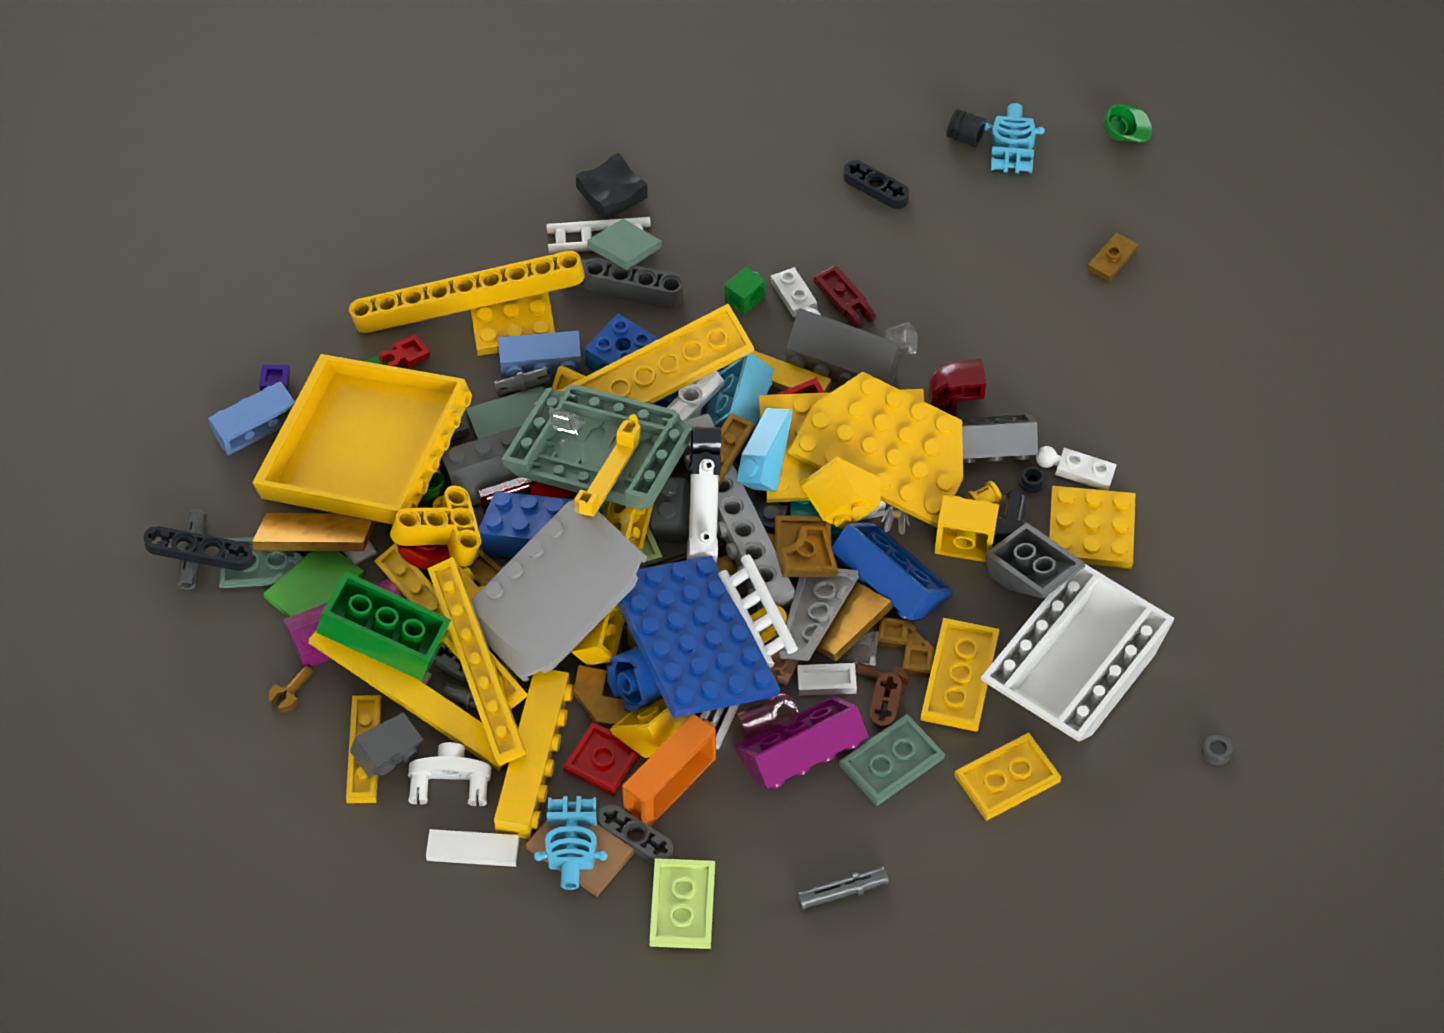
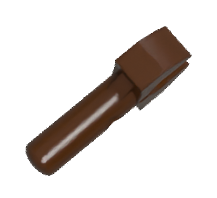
M861 662L857 663L855 667L856 673L877 681L881 674L886 673ZM894 666L893 670L889 671L897 674L903 684H909V677L903 668ZM889 680L888 684H882L885 687L887 696H890L891 689H897L894 683H892L893 680Z

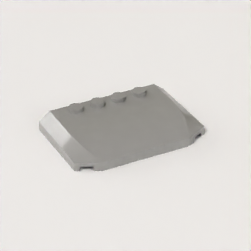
M574 500L567 502L471 600L487 645L524 682L530 680L528 676L540 671L546 673L553 670L635 587L639 578L636 573L641 561L645 563L647 557L599 511H597L594 517L579 514L574 511Z

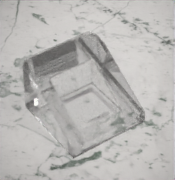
M909 322L885 329L886 339L900 343L899 353L912 354L917 352L918 333Z
M551 407L548 410L553 429L578 435L586 422L584 418L573 413Z
M872 631L863 635L848 650L847 662H861L866 665L875 666L879 632Z

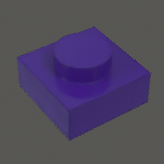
M262 364L259 383L260 391L280 381L288 391L289 365Z

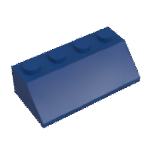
M875 522L848 523L832 546L833 553L838 556L837 561L845 567L858 570V579L866 585H871L877 591L876 593L889 599L892 605L897 608V614L906 620L925 618L954 592Z

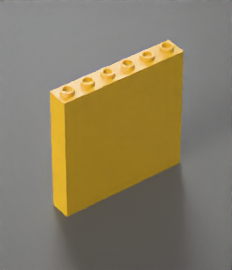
M320 354L252 483L261 499L393 525L399 510L418 508L422 496L428 490L433 474L439 468L444 451L449 448L450 439L455 429L461 423V417L466 407L471 403L472 394L465 379Z

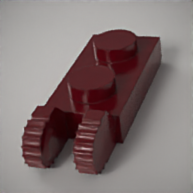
M836 265L814 276L815 285L844 317L846 316L851 326L858 329L863 327L861 318L855 312L857 309H860L862 316L868 322L876 320V314L866 302V298Z

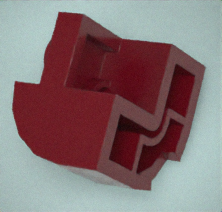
M981 359L953 361L941 365L929 380L927 403L956 417L958 401L985 399L987 382Z

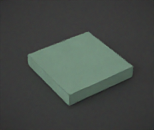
M621 219L588 239L587 248L627 270L659 250L662 240Z

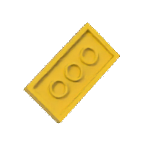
M943 618L922 708V721L978 732L988 684L983 682L981 677L993 663L1000 629Z

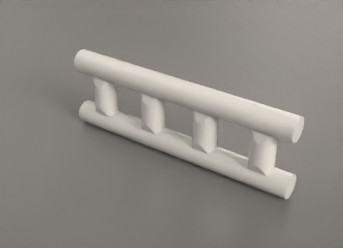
M650 217L624 218V220L642 230L643 227H651ZM621 219L547 224V234H555L556 244H548L549 254L565 251L590 252L592 250L587 248V241L592 238L591 231L605 230ZM581 232L582 242L566 243L565 233Z
M745 555L741 558L744 568L732 576L729 575L727 570L719 572L718 575L745 619L769 668L774 665L771 658L773 654L784 647L787 653L791 654L797 651L798 647L751 555ZM750 578L755 591L742 599L736 586ZM761 601L767 614L753 622L747 609ZM773 624L779 637L765 646L759 632Z

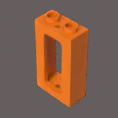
M692 714L622 785L624 810L651 827L715 761L716 730L712 723L707 719H700L695 714Z

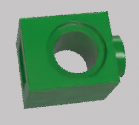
M746 266L725 284V302L743 315L765 297V279L759 273L753 272Z

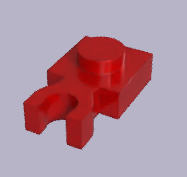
M414 334L394 343L392 350H385L379 353V361L381 364L385 361H392L388 363V366L399 367L404 364L408 369L430 359L431 351Z

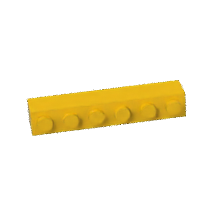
M551 670L543 673L540 671L532 676L518 728L527 754L509 762L494 818L497 834L519 835L520 838L531 839L533 829L539 828L541 821V811H538L540 803L546 802L548 786L545 785L547 777H552L555 761L552 760L553 752L559 751L561 735L558 734L560 726L565 727L568 710L565 709L566 702H571L573 697L574 685L570 684L568 672Z

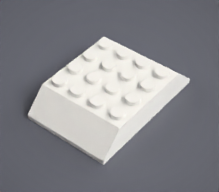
M1085 564L1082 570L1046 597L982 675L981 680L1079 742L1093 735L1152 660L1174 622V617Z

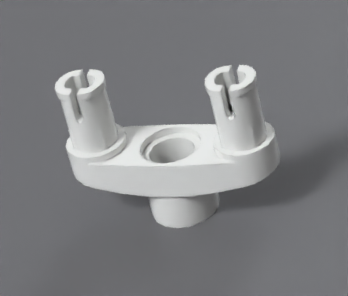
M441 743L438 746V756L421 758L409 763L408 777L411 778L408 802L417 805L418 793L420 805L428 802L429 779L470 780L468 804L476 806L477 795H479V806L487 805V784L491 779V766L479 760L464 758L465 747L459 743Z

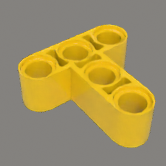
M450 486L446 489L439 508H405L399 510L390 531L391 539L396 544L402 546L447 545L450 558L454 557L458 565L462 567L473 564L481 545V537L469 494L460 486Z

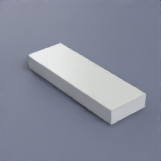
M430 829L426 860L516 867L519 835Z

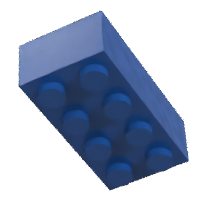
M495 491L479 527L483 552L486 555L513 558L567 502L574 499ZM600 506L598 511L603 515L602 508Z

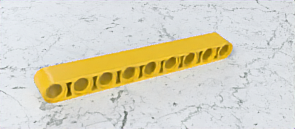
M565 251L360 298L351 303L349 312L356 329L361 333H370L575 286L584 280L585 273L579 254L574 251Z

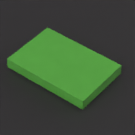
M311 551L263 594L264 598L285 616L291 617L327 603L345 571L361 579L365 577L362 569L339 551Z

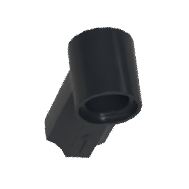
M1010 491L1003 493L1000 518L997 517L994 542H1001L1025 524L1023 519L1027 497L1023 496L1021 492Z

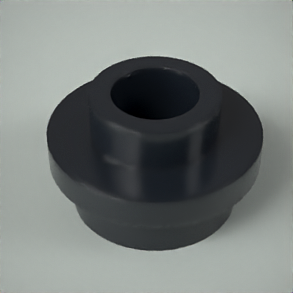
M1031 466L1020 473L1018 483L1024 491L1037 493L1044 489L1046 476L1040 468Z

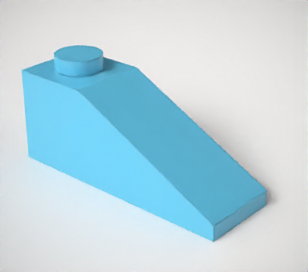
M766 408L742 453L737 482L753 490L777 492L792 410Z

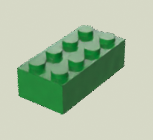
M345 571L321 613L316 633L423 681L445 640L451 619Z

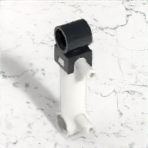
M692 426L689 469L691 481L687 560L712 556L717 564L721 427Z

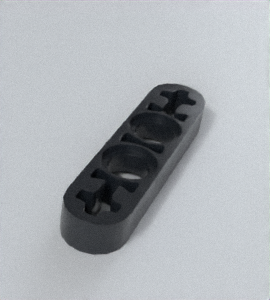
M162 526L150 527L144 533L145 549L154 555L235 571L246 570L253 563L252 549L243 542ZM156 537H161L157 544L152 543ZM170 539H172V541H171V546H172V547H168V544H170ZM181 541H188L192 544V547L186 551L179 550L176 546ZM210 546L220 549V552L215 556H208L204 553L205 549ZM225 550H229L227 558H225ZM239 553L244 554L241 560H236L235 557H238Z

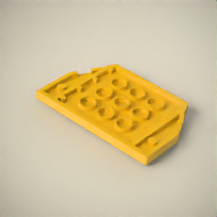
M861 372L812 406L788 454L817 469H820L837 456L881 478V501L937 528L943 495L955 496L963 480L962 420L865 372Z

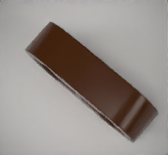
M886 672L881 674L876 681L870 716L873 724L881 729H885L894 723L898 716L903 685L900 677L895 673ZM889 680H893L894 686L897 689H891L889 698L885 697L886 690L882 684H888ZM886 703L888 704L887 710L891 717H885L884 721H880L879 715L876 712H882L883 705Z

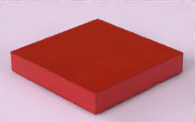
M592 721L564 764L563 772L615 796L641 755L613 735L611 730Z

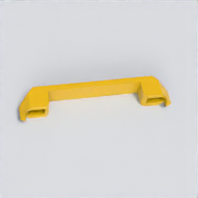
M636 414L630 415L629 420L622 422L617 431V444L589 489L578 492L574 499L575 512L594 517L639 444L640 425Z

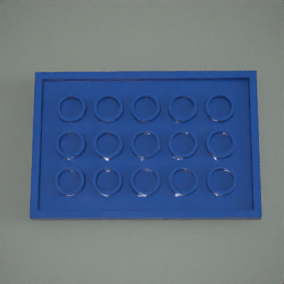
M712 556L638 569L636 575L639 578L635 587L618 603L673 718L777 697L781 690L745 619L718 575L720 570Z

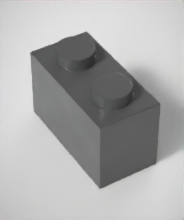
M403 712L355 737L350 752L370 779L377 774L383 776L389 773L396 764L402 761L407 763L416 758L419 754L423 738Z

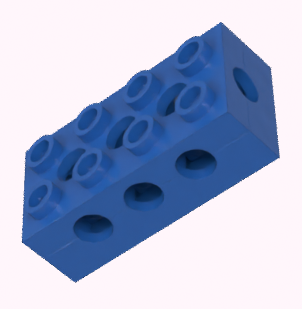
M617 313L585 348L586 367L596 372L659 338ZM679 390L653 404L667 408L678 397Z

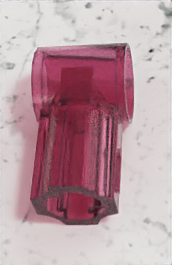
M779 693L777 697H772L765 703L738 713L747 738H750L779 725H791L798 717V708L789 695ZM783 704L790 705L787 713L783 715L776 713L779 706Z

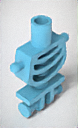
M1018 103L1010 104L1007 108V116H997L994 125L986 123L985 130L992 131L991 170L1001 169L1007 173L1008 168H1015V173H1019V171L1032 173L1034 150L1032 148L1035 143L1036 134H1044L1045 129L1043 127L1035 128L1032 118H1022L1023 107Z
M563 796V799L548 797V826L564 827L551 830L546 835V852L538 851L534 854V858L537 861L547 858L549 869H561V887L563 889H577L579 887L580 869H593L595 858L604 861L608 857L605 851L597 852V838L594 832L587 828L579 827L597 826L596 797H593V799H582L581 796H577L576 802H568V796ZM568 808H576V812H568Z

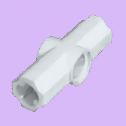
M715 371L680 389L678 397L667 408L675 410L683 421L701 415L702 407L724 386V380L719 375V372Z

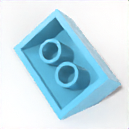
M750 353L719 372V375L724 380V386L709 400L706 411L714 426L722 427L729 414L733 413L755 424V430L760 421L759 395H767L772 385L771 377L774 368Z

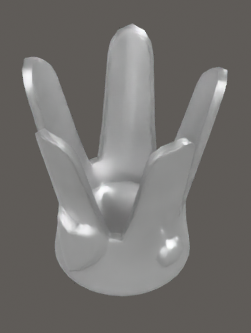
M887 504V510L881 520L883 522L886 518L884 531L888 532L893 519L898 518L899 533L903 535L905 532V517L908 526H910L908 513Z

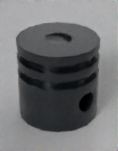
M956 109L950 119L946 136L972 147H977L985 131L986 118L975 116L972 113L967 114L966 111L961 112L960 109Z

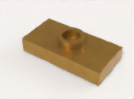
M1116 232L1088 264L1087 270L1110 282L1136 253L1139 244Z

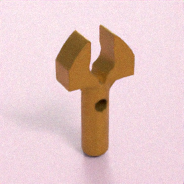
M304 666L287 686L280 687L274 684L269 690L270 706L273 707L278 699L286 697L278 706L279 713L294 710L299 704L295 693L313 675V670L309 666Z

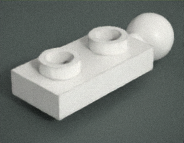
M795 267L771 275V284L793 318L796 317L799 308L821 315L816 310V299Z
M1050 446L1039 448L1038 454L1035 456L1036 462L1041 467L1058 466L1055 474L1057 476L1106 491L1109 490L1117 465L1067 448L1063 449L1060 456Z

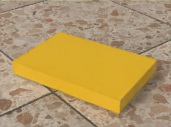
M1029 732L957 769L954 774L986 821L1061 782L1060 774Z

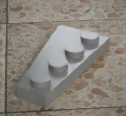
M838 569L836 577H799L786 624L798 649L794 653L788 654L785 647L779 650L780 659L809 661L859 578L858 570Z

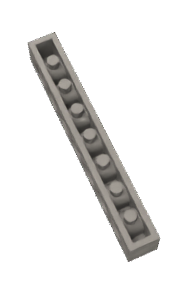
M709 414L684 420L687 425L715 427ZM690 442L683 452L688 472L691 455ZM732 465L718 491L724 492H718L717 533L720 538L724 537L727 543V554L731 561L735 560L737 572L744 568L741 562L743 556L751 555V557L757 558L753 559L763 580L769 581L765 582L775 604L781 608L791 606L795 590L789 578L782 577L777 553L744 485L737 482L738 473L734 465ZM750 578L742 582L747 585L748 595L755 591ZM761 601L753 605L757 606L758 610L764 607Z

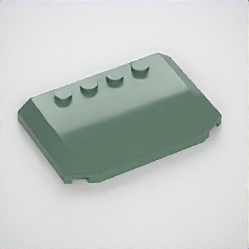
M569 385L566 390L553 392L552 388H546L502 457L504 467L518 477L577 493L580 490L587 491L617 444V431L622 422L629 420L630 415L636 414L640 425L639 444L605 500L643 510L652 507L691 440L692 425H687L681 420L680 415L673 409L580 385Z

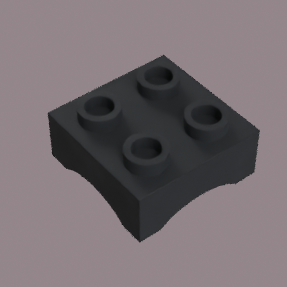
M619 152L612 155L597 168L576 174V187L578 191L604 220L648 198L646 182L629 168Z

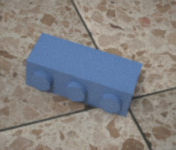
M579 331L498 337L502 379L517 375L518 371L528 372L543 366H547L549 370L547 373H550V375H556L558 367L562 365L578 373L582 372Z
M281 381L272 386H267L262 391L244 398L231 407L220 410L209 417L212 434L227 456L281 429L295 401Z

